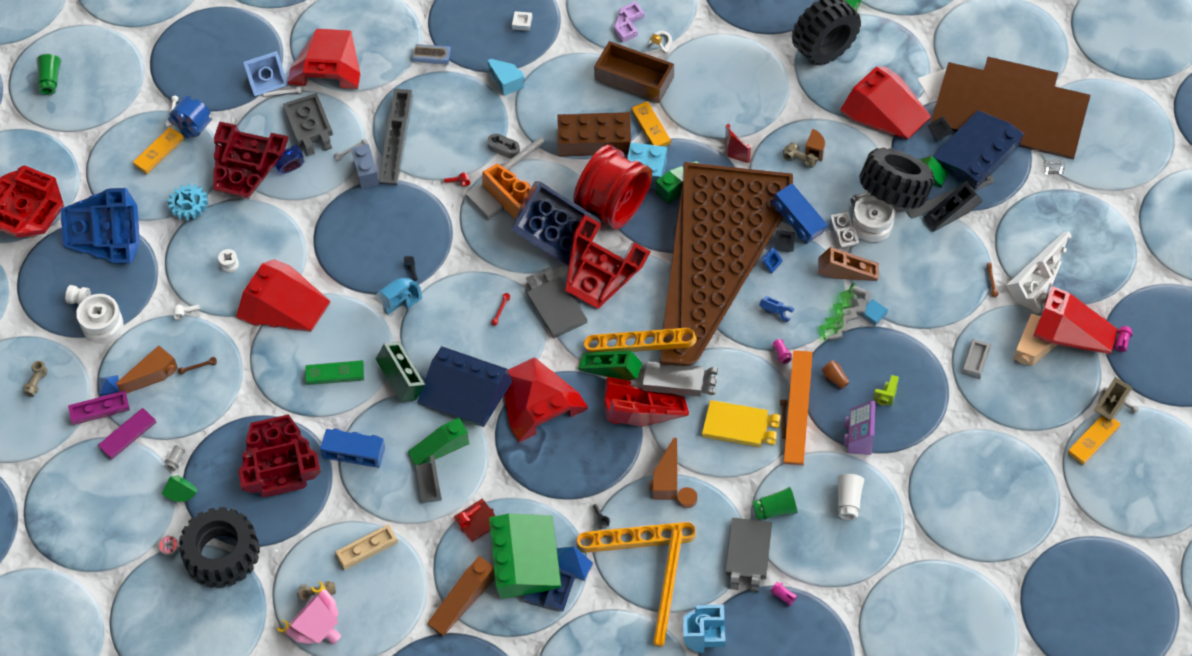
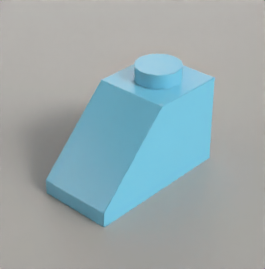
M494 59L487 60L489 73L504 96L523 88V80L525 78L521 70L518 71L515 64Z

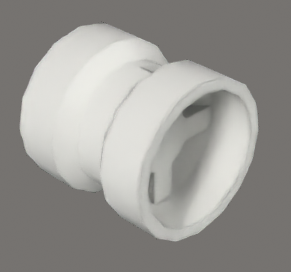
M69 285L65 296L66 303L80 304L85 298L91 296L89 288L82 287L80 289L77 286Z

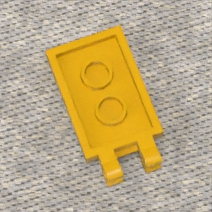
M710 400L702 437L754 447H761V443L775 445L777 432L767 431V427L779 428L781 415H768V410Z

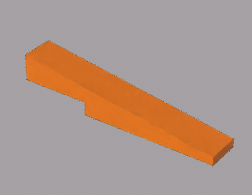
M793 350L784 464L804 466L813 355L811 351Z

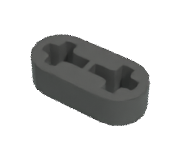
M497 133L488 137V148L491 151L510 159L520 153L519 143L515 140Z

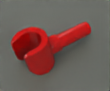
M465 172L460 173L458 177L444 178V183L460 182L461 186L464 187L470 185V179Z
M479 504L467 513L462 512L459 514L458 522L462 528L471 524L472 521L469 517L481 508Z

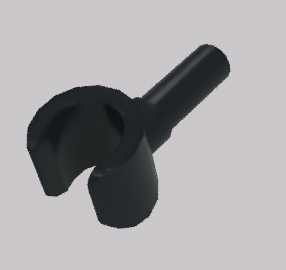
M404 256V267H410L413 281H417L414 257Z
M594 504L593 508L597 514L598 528L602 529L601 521H606L609 526L610 519L601 513L597 504Z

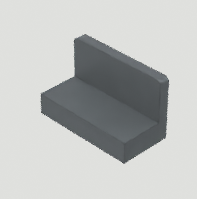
M434 455L430 456L431 463L416 465L422 504L442 500Z

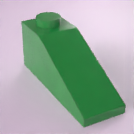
M683 166L668 171L656 180V194L668 205L681 195Z
M632 351L585 352L580 360L578 370L604 377L637 380L642 363Z
M457 418L440 426L411 448L408 454L415 467L416 465L430 463L431 455H434L436 460L470 444L468 432L461 419Z

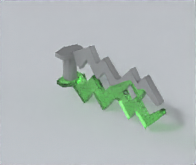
M852 283L849 290L839 293L842 302L833 304L836 316L825 318L827 324L819 326L824 340L827 339L825 330L833 329L836 333L829 336V340L843 338L842 333L849 332L846 322L858 319L856 313L866 312V303L871 298L869 290L865 291L857 287L855 283ZM854 294L863 298L857 299L859 307L851 308L849 300H854ZM849 308L851 315H843L842 309ZM840 323L841 327L835 328L834 324Z

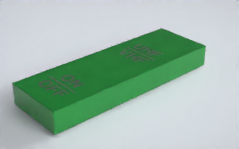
M363 360L305 365L306 385L364 380Z

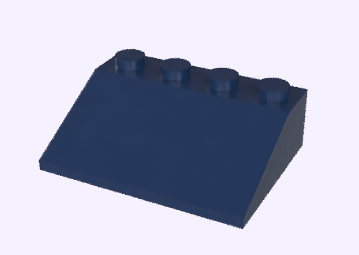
M977 111L933 157L962 183L966 181L976 190L1020 146L1024 133L1009 122Z
M535 181L525 196L511 231L569 266L573 232L582 215H587L599 223L602 220L544 183Z
M441 346L431 361L424 381L425 386L419 395L417 403L484 427L511 385L512 380L507 368Z

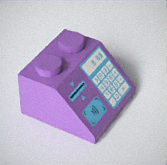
M869 401L850 409L849 417L845 416V428H848V434L844 435V445L848 446L847 453L871 455L875 428V401Z

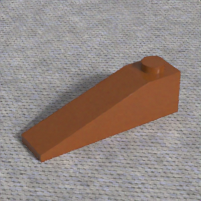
M478 556L463 573L428 621V626L444 636L495 580L494 566Z

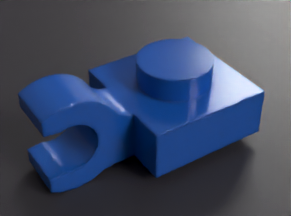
M769 296L762 298L759 304L767 313H779L781 319L786 322L791 320L790 317L786 316V311L792 313L795 310L793 307L785 306L783 302Z

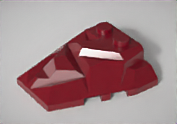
M219 121L214 135L215 168L213 173V190L249 199L284 154L289 137L270 133L268 138L240 132L235 124Z
M289 414L250 423L246 439L247 447L242 455L243 464L239 468L242 491L249 493L258 492L262 497L274 496L304 489L307 486L308 480L315 479L321 473L317 453L311 449L309 442L301 435L300 429Z

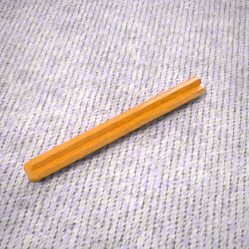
M672 530L653 640V644L659 647H663L665 644L682 541V531Z

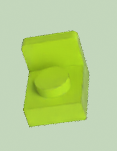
M891 375L890 381L885 382L884 390L875 389L873 401L880 405L892 406L898 388L899 377Z

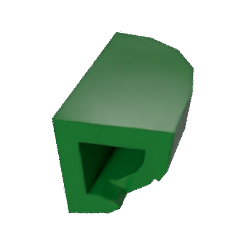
M176 475L169 477L161 494L170 500L185 502L193 498L198 490L192 483Z

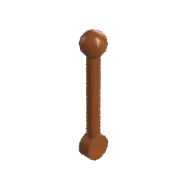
M988 262L987 270L992 287L991 295L997 297L999 293L995 287L992 263Z

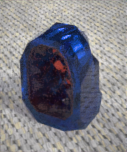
M292 145L285 149L284 154L275 164L278 172L282 174L290 173L304 164V157L298 146Z

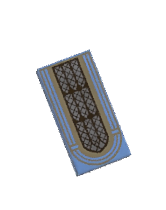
M416 44L413 62L449 64L451 47Z

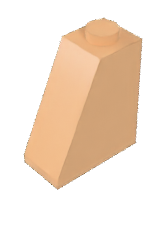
M1032 313L1014 357V360L1030 366L1036 364L1058 345L1042 341L1033 336L1041 316Z

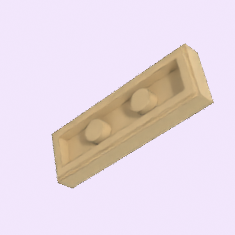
M388 524L335 551V555L343 569L347 570L397 544L398 539Z

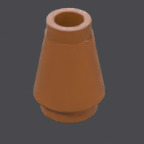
M832 360L823 367L824 376L840 389L845 388L850 383L838 362L836 363Z

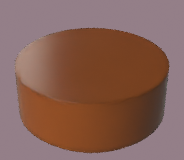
M690 487L682 488L677 495L679 505L683 508L695 506L697 503V492Z

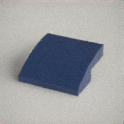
M559 568L562 588L527 594L523 602L545 609L564 611L576 574Z

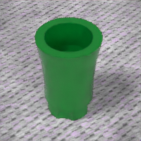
M42 54L36 58L38 70L37 85L39 93L43 95H53L56 93L59 69L62 62L56 55Z
M791 487L752 502L757 520L798 514Z

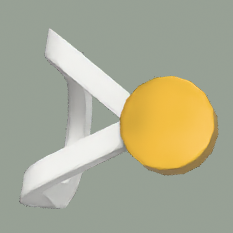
M658 31L651 36L648 45L657 44L662 51L668 52L672 45V36L666 31ZM659 35L668 37L669 41L665 47L662 45V38Z

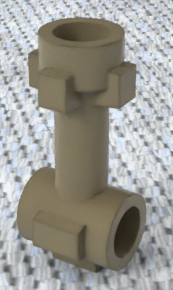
M795 143L786 145L783 150V157L786 160L791 161L795 157L804 161L807 167H814L817 163L818 157L815 154L806 155L798 151L799 146Z
M35 361L31 368L34 374L30 382L23 386V393L29 397H34L35 393H38L39 388L36 386L39 379L44 378L48 373L42 361Z
M325 581L324 586L331 596L336 594L335 583ZM301 584L298 590H296L297 597L303 601H308L312 595H315L311 587L309 588L306 584ZM317 586V587H313V588H314L315 590H319V589L321 588V586Z

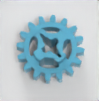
M188 183L187 187L180 185L181 189L179 190L174 188L175 193H170V199H167L168 207L173 217L178 216L179 220L185 217L186 221H189V217H192L196 220V215L202 216L201 211H207L206 205H209L208 197L202 187L198 189L197 184L191 187L190 183Z

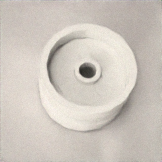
M870 194L859 198L855 203L852 222L857 236L868 242H879L888 238L893 229L895 207L892 204L889 205L882 200L876 199L875 196Z
M95 294L85 298L79 304L77 319L85 337L91 342L106 343L115 339L121 333L123 318L116 301L112 297L105 294Z

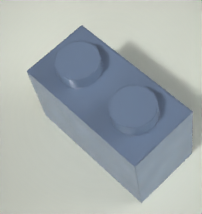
M369 144L351 148L361 189L379 185L377 170Z

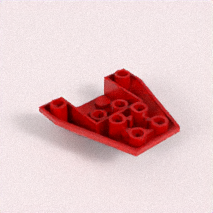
M316 28L290 68L288 85L306 86L307 77L339 79L341 88L358 89L361 73L351 30Z
M876 66L853 87L840 109V112L855 122L906 140L912 137L931 119L930 114L902 78L887 67Z
M1052 286L1047 293L1044 302L1045 306L1033 336L1052 344L1111 354L1118 329L1071 293Z

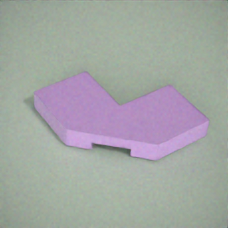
M636 1L620 8L618 19L615 22L614 31L622 42L638 36V31L632 22L645 17L643 10Z

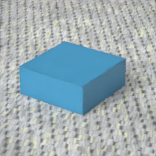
M872 299L866 306V312L861 313V316L876 326L888 313V309Z

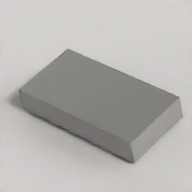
M481 184L465 193L467 199L488 220L503 210V206Z
M972 339L961 373L980 379L991 344Z

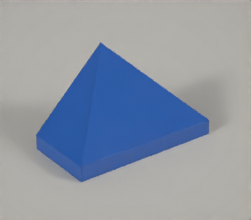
M574 546L557 548L559 568L576 574L575 578L585 581L593 562Z

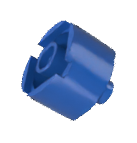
M184 96L170 112V117L168 118V121L181 130V134L186 138L198 137L212 121V117H209V109L198 99L191 100V96Z

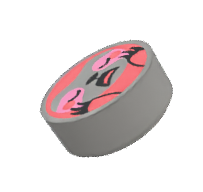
M165 536L159 541L158 547L163 556L172 557L178 553L180 545L174 536Z

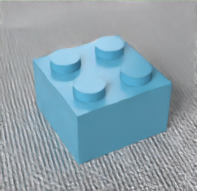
M631 142L627 159L631 162L640 161L652 169V180L649 188L656 189V180L664 175L667 162V147Z

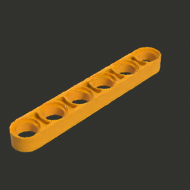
M676 328L594 334L586 337L584 346L588 352H634L689 348L696 343L697 339L692 329ZM691 334L692 338L689 341H682L684 335ZM668 335L673 336V339H672L671 342H669V343L663 342V340H664V338H665L666 336H668ZM654 337V341L651 344H645L646 338ZM634 338L635 343L633 345H626L628 339ZM610 340H617L613 347L607 346ZM592 341H598V345L595 348H589V344Z
M690 522L589 531L579 534L577 546L580 551L588 553L669 545L671 537L663 538L661 533L665 530L671 533L672 530L682 531L685 528L690 529L692 534L690 536L682 535L681 543H688L694 540L696 529ZM648 532L652 535V538L650 540H643L641 535ZM628 534L632 539L629 542H623L621 537ZM605 536L612 539L609 544H603L600 540ZM584 538L592 541L589 546H583L580 542Z

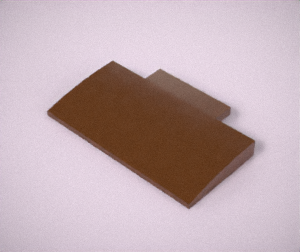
M987 57L984 70L948 62L931 123L943 116L951 129L957 132L977 111H981L1009 122L1024 133L1019 147L1074 160L1091 95L1056 87L1058 72L993 57Z

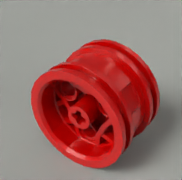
M606 145L593 155L582 171L575 187L573 202L587 212H594L601 216V220L605 224L610 225L614 229H620L630 221L644 201L651 184L652 169L640 161L631 162L625 158L621 150L616 149L612 145Z

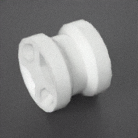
M226 249L220 252L218 260L221 269L226 273L236 271L239 267V262L235 251Z

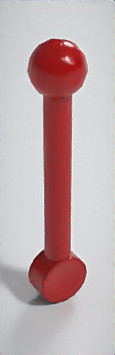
M509 293L503 294L502 304L495 318L491 320L493 326L498 325L500 314L506 302L510 300Z

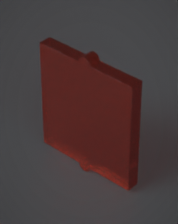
M482 498L455 515L454 519L461 527V532H464L470 541L474 542L490 531L489 517L496 515L494 514V509L490 508ZM479 504L481 508L469 517L472 521L471 524L462 528L458 522L459 514L462 512L467 513Z

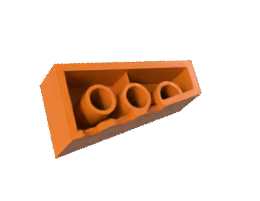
M498 163L484 170L482 174V186L516 219L525 196L531 188L530 183L525 180H519L514 173Z

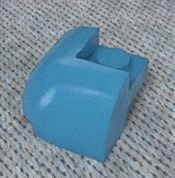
M399 278L378 291L377 296L382 300L383 310L389 315L401 305H404L407 309L422 299V292L417 282L410 278Z
M724 605L695 606L693 611L684 615L683 639L689 649L704 653V647H725Z

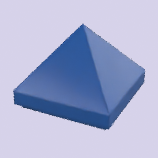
M774 247L761 259L771 274L783 262Z
M118 375L99 378L100 396L119 392L116 384L119 381Z

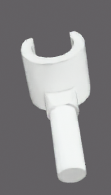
M176 305L174 307V319L181 320L184 318V313L198 310L200 306L183 307L182 305Z

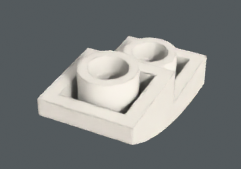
M849 211L830 215V221L840 247L859 244Z

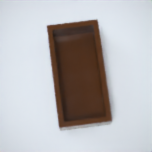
M611 41L608 42L594 66V80L657 103L661 102L674 79L673 63Z
M630 112L557 114L559 157L593 156L606 145H612L616 149L621 150L624 155H628L631 143Z

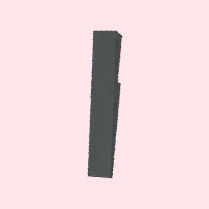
M394 89L390 117H388L379 184L398 185L413 102L412 90Z

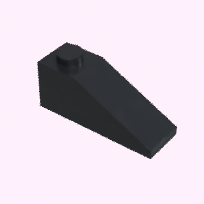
M965 181L927 213L923 219L935 232L968 214L983 200Z

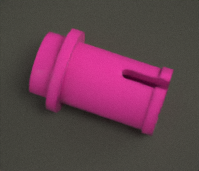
M1121 326L1117 331L1118 338L1114 348L1118 351L1120 347V352H1126L1129 339L1133 333L1130 327Z
M782 339L775 340L772 347L778 356V362L782 364L789 363L792 360V353L787 350Z
M776 582L770 590L773 593L772 596H777L787 603L788 606H791L797 598V595L785 588L782 582Z

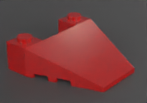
M582 215L573 232L565 291L599 309L629 279L642 269L651 251L634 242L631 243L624 258L593 242L601 223L587 215Z

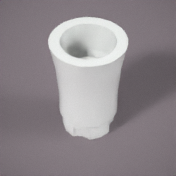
M855 474L839 475L836 478L838 487V517H841L843 520H856L860 511L861 493L865 480L863 477Z

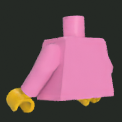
M318 581L321 585L319 590L311 587L315 596L290 623L281 620L285 623V628L277 627V630L299 643L313 644L317 642L319 644L326 638L330 643L335 644L341 637L334 629L338 623L336 618L339 613L334 598L326 590L323 583Z

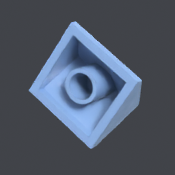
M277 51L243 62L254 96L288 86Z

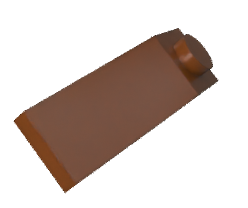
M830 247L818 257V273L834 279L877 281L879 279V263Z
M158 345L116 384L119 392L126 391V393H130L164 381L168 376L175 373L178 366L175 358Z
M677 438L672 439L653 472V480H649V492H653V500H677Z

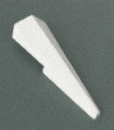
M1069 231L1063 232L1006 285L1014 301L1035 313L1042 312L1041 305L1046 299L1049 286L1053 285L1061 265V255L1067 250L1065 248L1067 240L1072 237Z

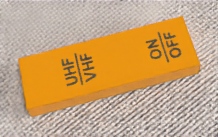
M648 101L631 107L633 115L651 145L665 147L671 144L670 137Z
M169 127L133 161L134 166L148 174L184 140V136Z
M1101 416L1068 450V454L1084 465L1117 431L1121 423L1114 418L1110 421Z

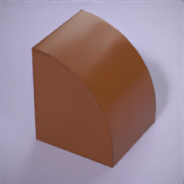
M812 129L805 146V154H815L818 160L822 161L825 140L821 133Z

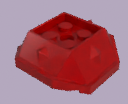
M25 165L17 168L16 171L1 176L0 231L15 237L34 238L37 235L45 234L60 213V209L64 207L56 178Z

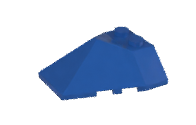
M108 188L60 209L64 247L88 253L94 257L109 260L112 263H131L140 244L138 207L127 188Z

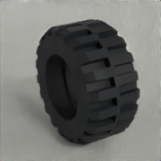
M819 0L813 2L809 8L807 7L804 10L805 12L799 16L798 22H795L794 30H792V43L794 47L810 63L822 65L836 60L838 56H842L851 47V44L855 42L857 34L860 32L861 19L857 11L846 0Z
M876 148L868 154L859 175L861 185L870 195L884 201L886 204H892L898 208L903 207L904 209H916L924 205L935 181L933 171L929 169L928 165L910 154L900 150L896 151L892 148Z
M219 507V510L209 508L208 512L203 513L201 511L198 513V517L195 519L192 517L188 521L189 526H184L181 531L183 535L179 537V553L188 574L201 585L206 583L207 587L212 588L214 585H218V588H225L226 584L232 586L236 584L237 580H244L246 573L253 571V564L258 562V554L260 553L259 541L251 521L247 520L243 513L238 514V511L232 508L228 511L226 507ZM230 536L238 540L234 550L223 558L209 559L201 555L204 546L215 537Z

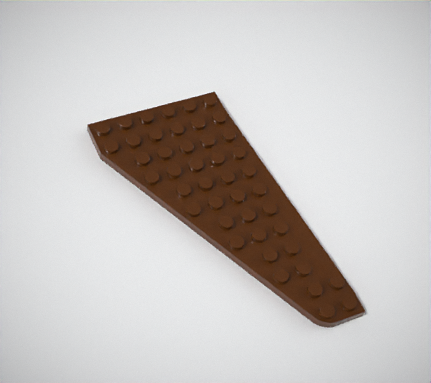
M691 162L683 163L682 188L663 329L690 328L694 331L697 340L689 348L661 349L660 365L692 366L698 362L783 218L780 212L774 209L771 202L776 193L793 183L792 173ZM671 335L666 336V337L664 338L663 342H665V343L671 342L672 339H673V336H671ZM684 335L682 341H689L692 335Z

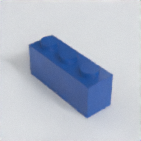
M793 183L776 193L771 202L774 209L780 212L785 218L786 223L797 232L798 237L806 244L823 234L828 226Z
M336 428L326 429L320 451L323 459L380 468L385 451L384 439L377 435L368 436L362 435L359 432H344Z

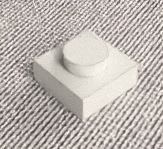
M515 11L512 29L530 31L532 13Z

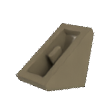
M1115 377L1094 411L1112 421L1123 408L1132 387Z

